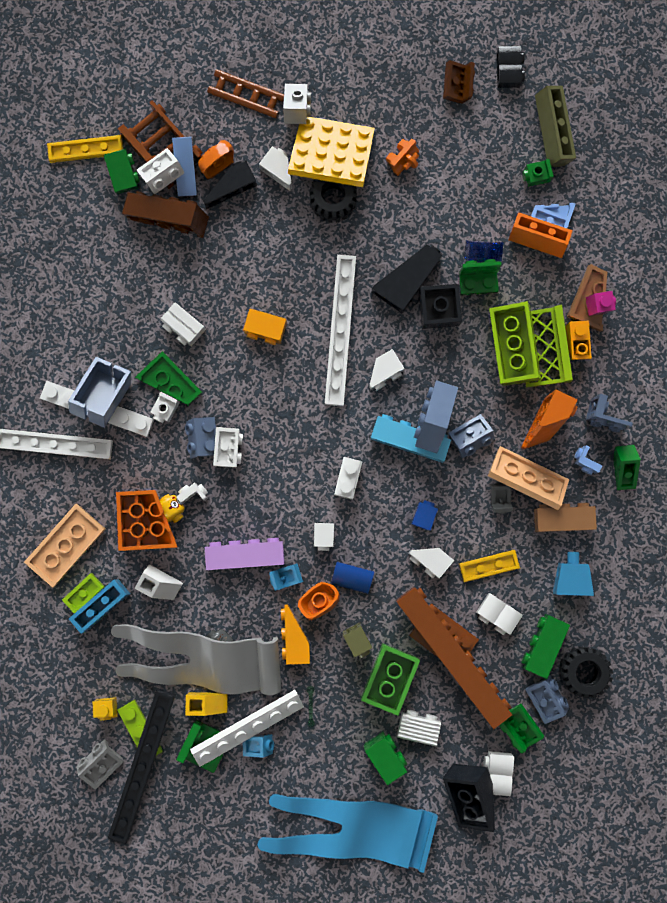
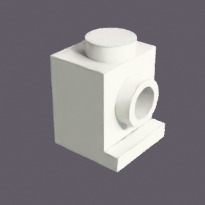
M160 392L150 413L154 415L153 419L161 423L164 421L170 422L180 402ZM166 405V410L160 411V407Z

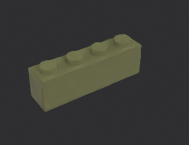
M546 86L535 95L546 158L550 159L551 167H561L575 160L576 153L563 86Z

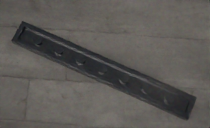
M159 688L155 692L108 839L123 844L128 842L176 694Z

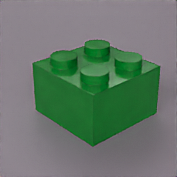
M381 732L366 742L364 749L388 786L407 773L406 765L408 764L402 752H396L395 748L397 747L390 734L385 735L384 732Z

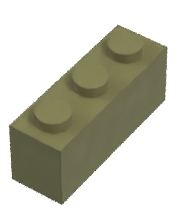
M360 622L342 631L343 637L354 658L357 656L363 658L370 654L372 646Z

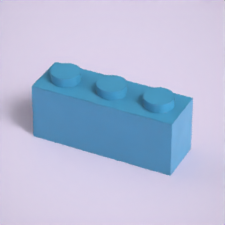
M115 579L73 614L69 620L81 634L86 633L131 593L119 579Z

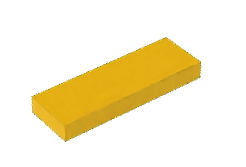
M515 550L459 563L463 582L520 569Z

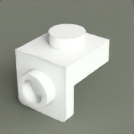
M194 482L191 486L186 485L181 488L177 499L182 504L196 493L206 501L208 499L206 496L208 491L202 484L198 486Z

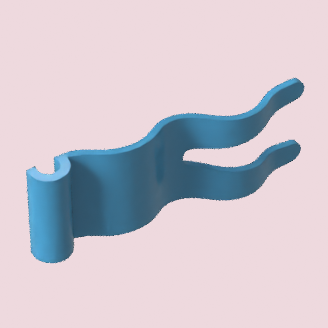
M273 794L269 799V804L277 809L322 818L339 823L342 828L336 834H311L284 838L262 837L258 841V848L261 851L273 854H301L336 859L371 858L407 869L413 867L422 873L425 871L438 815L435 813L377 801L349 802L331 799L287 797L279 794Z

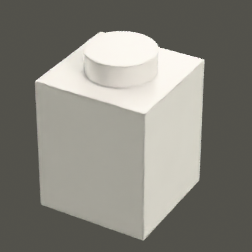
M315 523L314 547H318L319 551H329V547H333L334 524Z

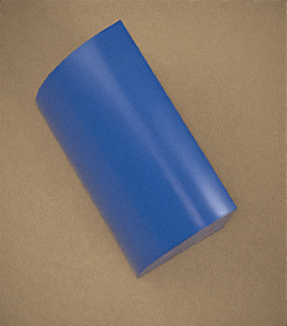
M336 562L331 584L368 594L374 571Z

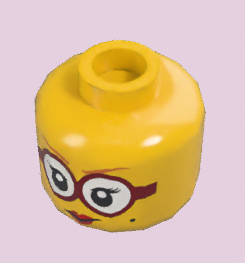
M167 494L160 499L164 510L163 514L167 518L168 523L173 521L175 524L184 517L182 513L185 507L177 499V496Z

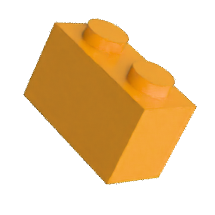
M249 309L243 331L247 334L246 337L257 340L259 337L265 339V343L271 345L281 344L287 320Z

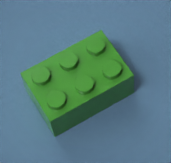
M382 643L361 695V701L398 716L420 659Z

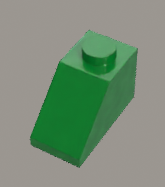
M634 445L615 446L613 461L617 490L636 489L641 461Z

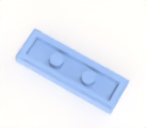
M192 137L172 138L174 157L184 170V174L176 179L178 196L197 195Z

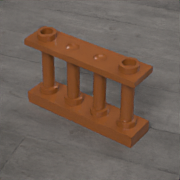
M153 100L149 102L153 111L136 126L128 129L123 124L118 128L122 137L145 163L156 156L150 155L148 152L149 148L170 130L176 137H184L165 115L166 111L160 104L156 105ZM159 117L165 125L145 142L142 141L140 143L136 139L138 137L137 134ZM173 142L165 148H168L171 153L173 152ZM197 145L192 146L193 157L199 161L202 152ZM174 182L170 183L166 187L170 189L172 186H174Z

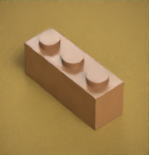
M577 503L578 507L562 504L559 510L551 508L546 504L539 505V508L534 509L535 532L597 530L595 506H589V503Z

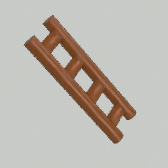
M215 70L214 76L219 78L216 87H208L207 93L277 119L279 111L274 110L277 100L284 101V94L221 70ZM226 81L236 84L233 94L223 91ZM243 87L253 91L250 100L239 97ZM260 94L271 97L267 107L257 103Z

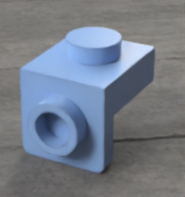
M587 445L582 448L579 447L574 456L576 458L575 464L582 467L581 470L589 475L599 473L602 465L585 457L590 447Z

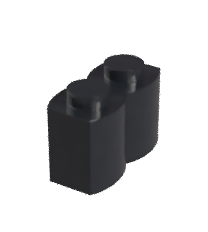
M499 46L496 53L497 88H520L521 83L525 81V70H522L521 65L524 64L525 53L521 52V46Z

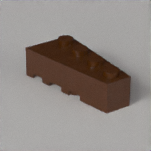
M139 191L127 193L122 214L129 220L152 226L156 223L157 226L168 230L173 227L184 234H189V231L195 232L197 237L204 238L209 216L194 201L187 200L182 202L174 197L165 199L156 194L147 196Z

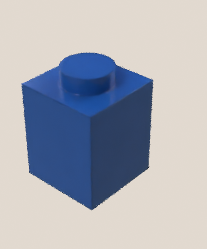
M426 500L423 503L419 502L411 525L431 531L438 508L434 507V503Z

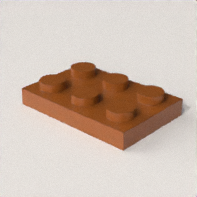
M436 608L439 612L437 617L440 621L444 619L451 627L448 630L452 636L457 635L463 643L460 646L463 651L471 652L479 639ZM415 627L409 636L437 656Z

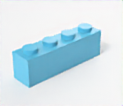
M382 414V417H377L370 440L441 463L445 461L451 439H448V435L445 434L438 453L415 447L417 439L413 437L416 428L411 427V423L400 420V423L393 421V417Z

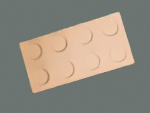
M501 446L497 450L488 474L489 477L557 510L562 506L569 479Z
M75 504L24 563L52 588H55L106 528L81 506Z

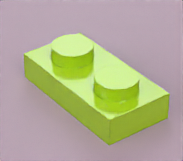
M90 573L62 601L75 614L104 589L105 586L93 573Z

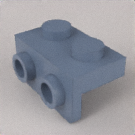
M215 417L193 418L186 421L185 432L188 435L187 450L190 458L214 456Z

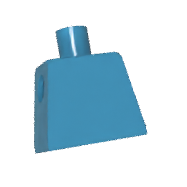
M568 552L567 563H558L553 594L594 596L589 564H579V552Z

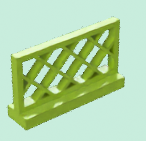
M562 305L531 311L532 315H538L536 318L532 316L534 320L533 326L537 322L545 328L539 336L535 334L536 343L541 341L547 346L542 355L537 352L538 361L542 359L550 367L545 373L540 371L542 377L538 382H526V388L572 382L573 378ZM551 313V321L547 326L538 320L542 314ZM546 330L554 334V339L550 344L541 339ZM549 348L557 354L553 363L543 357ZM553 367L559 371L560 379L552 380L546 374Z

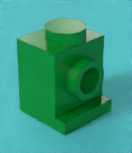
M550 159L526 165L522 175L524 182L527 181L528 187L551 182L554 176ZM535 170H540V174H537Z

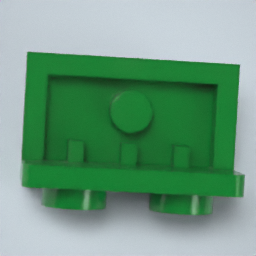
M520 703L509 710L512 716L500 724V728L504 733H507L513 747L523 754L529 746L542 740L544 734Z

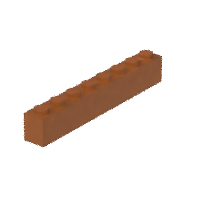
M413 586L395 601L491 727L495 729L512 716V713L509 711L512 707L505 698L502 700L499 698L497 693L500 691L493 682L489 684L486 681L485 677H487V674L481 667L476 668L473 664L475 659L471 653L463 651L460 647L463 643L458 636L450 634L448 630L451 627L444 619L440 621L437 617L439 612L432 603L430 605L427 604L424 600L427 596L422 589H416Z

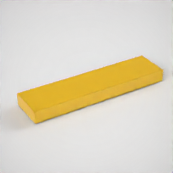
M122 135L47 143L49 162L55 163L104 157L105 154L123 149Z

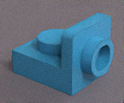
M272 734L264 736L255 735L243 742V756L264 758L273 754L274 741Z

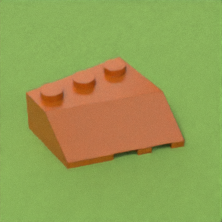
M557 389L547 395L521 448L527 449L550 441L570 416H574L578 408L576 406L577 399Z
M156 490L116 492L118 551L178 547L168 520L163 514L164 510Z

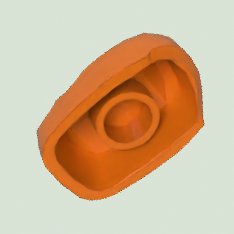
M220 140L217 145L209 148L198 161V167L207 179L213 178L234 162L233 146L226 140Z
M320 582L299 599L298 608L308 620H314L331 611L339 602L340 594L334 585Z

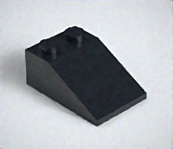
M452 764L444 775L443 781L458 827L494 832L493 783L488 767Z

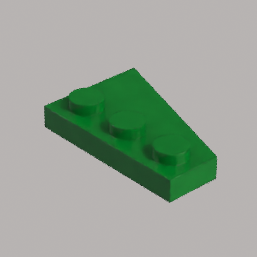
M163 351L135 377L188 406L202 394V391Z

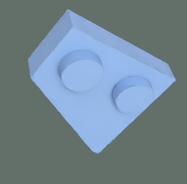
M569 203V205L559 206V204H551L549 206L535 205L531 217L567 228L575 203Z

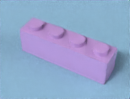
M267 538V542L260 543V539L248 540V544H240V540L229 541V545L221 546V542H211L209 547H205L206 570L285 564L283 541H279V538Z

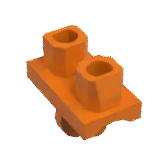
M402 139L397 145V149L400 151L399 154L389 153L386 157L387 164L392 167L393 173L397 176L404 169L408 170L409 167L417 168L418 162L416 159L419 157V149L416 147V141L414 139L410 141Z

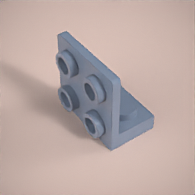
M599 394L591 399L586 421H589L591 426L609 427L608 430L620 433V430L625 431V429L632 427V422L603 415V413L607 412L609 406L607 395Z

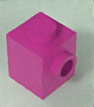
M612 291L595 293L585 297L589 316L605 314L616 310V298L613 296Z

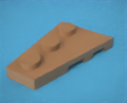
M592 264L588 265L567 317L575 321H589V327L599 332L603 331V314L589 316L585 297L595 293L606 292V271Z

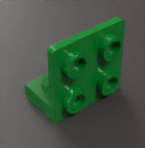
M488 259L484 263H477L474 260L465 262L459 271L460 295L498 293L497 272L502 266L501 261L496 262L495 259Z
M196 720L176 760L181 763L187 760L198 765L190 749L221 731ZM223 754L201 767L214 773Z

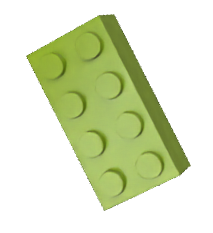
M528 301L489 308L500 384L508 386L541 380L531 307Z

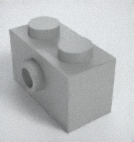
M285 84L284 124L307 123V116L311 114V105H309L311 104V92H308L307 84Z

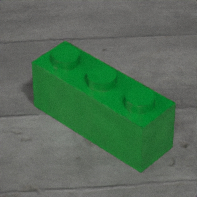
M545 614L538 621L537 627L539 630L536 635L531 637L529 642L531 646L530 651L524 654L521 663L524 664L522 668L547 679L570 624Z

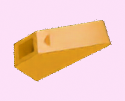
M285 604L284 608L281 609V620H285V628L281 629L282 640H285L286 648H282V660H286V665L310 664V643L288 604Z

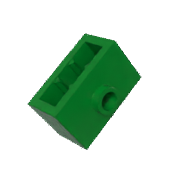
M126 149L104 155L116 194L139 188L137 183H140L138 173L133 171L132 165L135 162L132 153L128 154Z

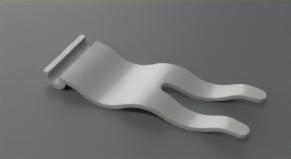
M128 624L114 625L111 629V634L114 637L130 639L152 650L184 654L190 658L189 663L164 667L146 666L138 663L120 664L115 670L116 674L120 677H136L163 685L192 684L222 694H242L260 690L264 695H274L282 690L278 637H274L269 642L262 641V638L224 642L196 633L158 632Z

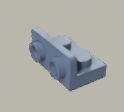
M481 414L448 433L462 458L471 456L476 450L483 446H488L495 439L492 428Z
M550 675L547 679L544 678V680L525 689L544 724L565 716L569 710L567 699L564 696L562 697L559 692L558 683Z

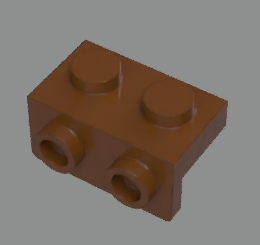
M451 60L446 62L443 99L456 103H465L472 98L474 93L473 79L475 76L474 62H469L466 65Z

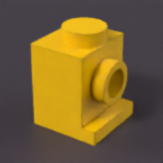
M117 697L100 698L92 702L93 718L104 721L118 717Z

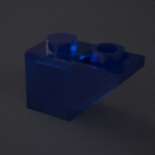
M466 240L464 259L484 262L488 259H495L496 262L502 261L504 242Z

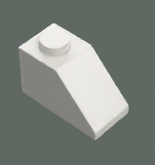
M272 146L259 163L260 170L290 191L292 189L291 176L288 174L287 154L282 149H276Z

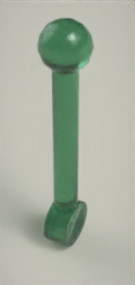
M308 686L309 720L307 725L313 727L315 725L313 720L314 687Z

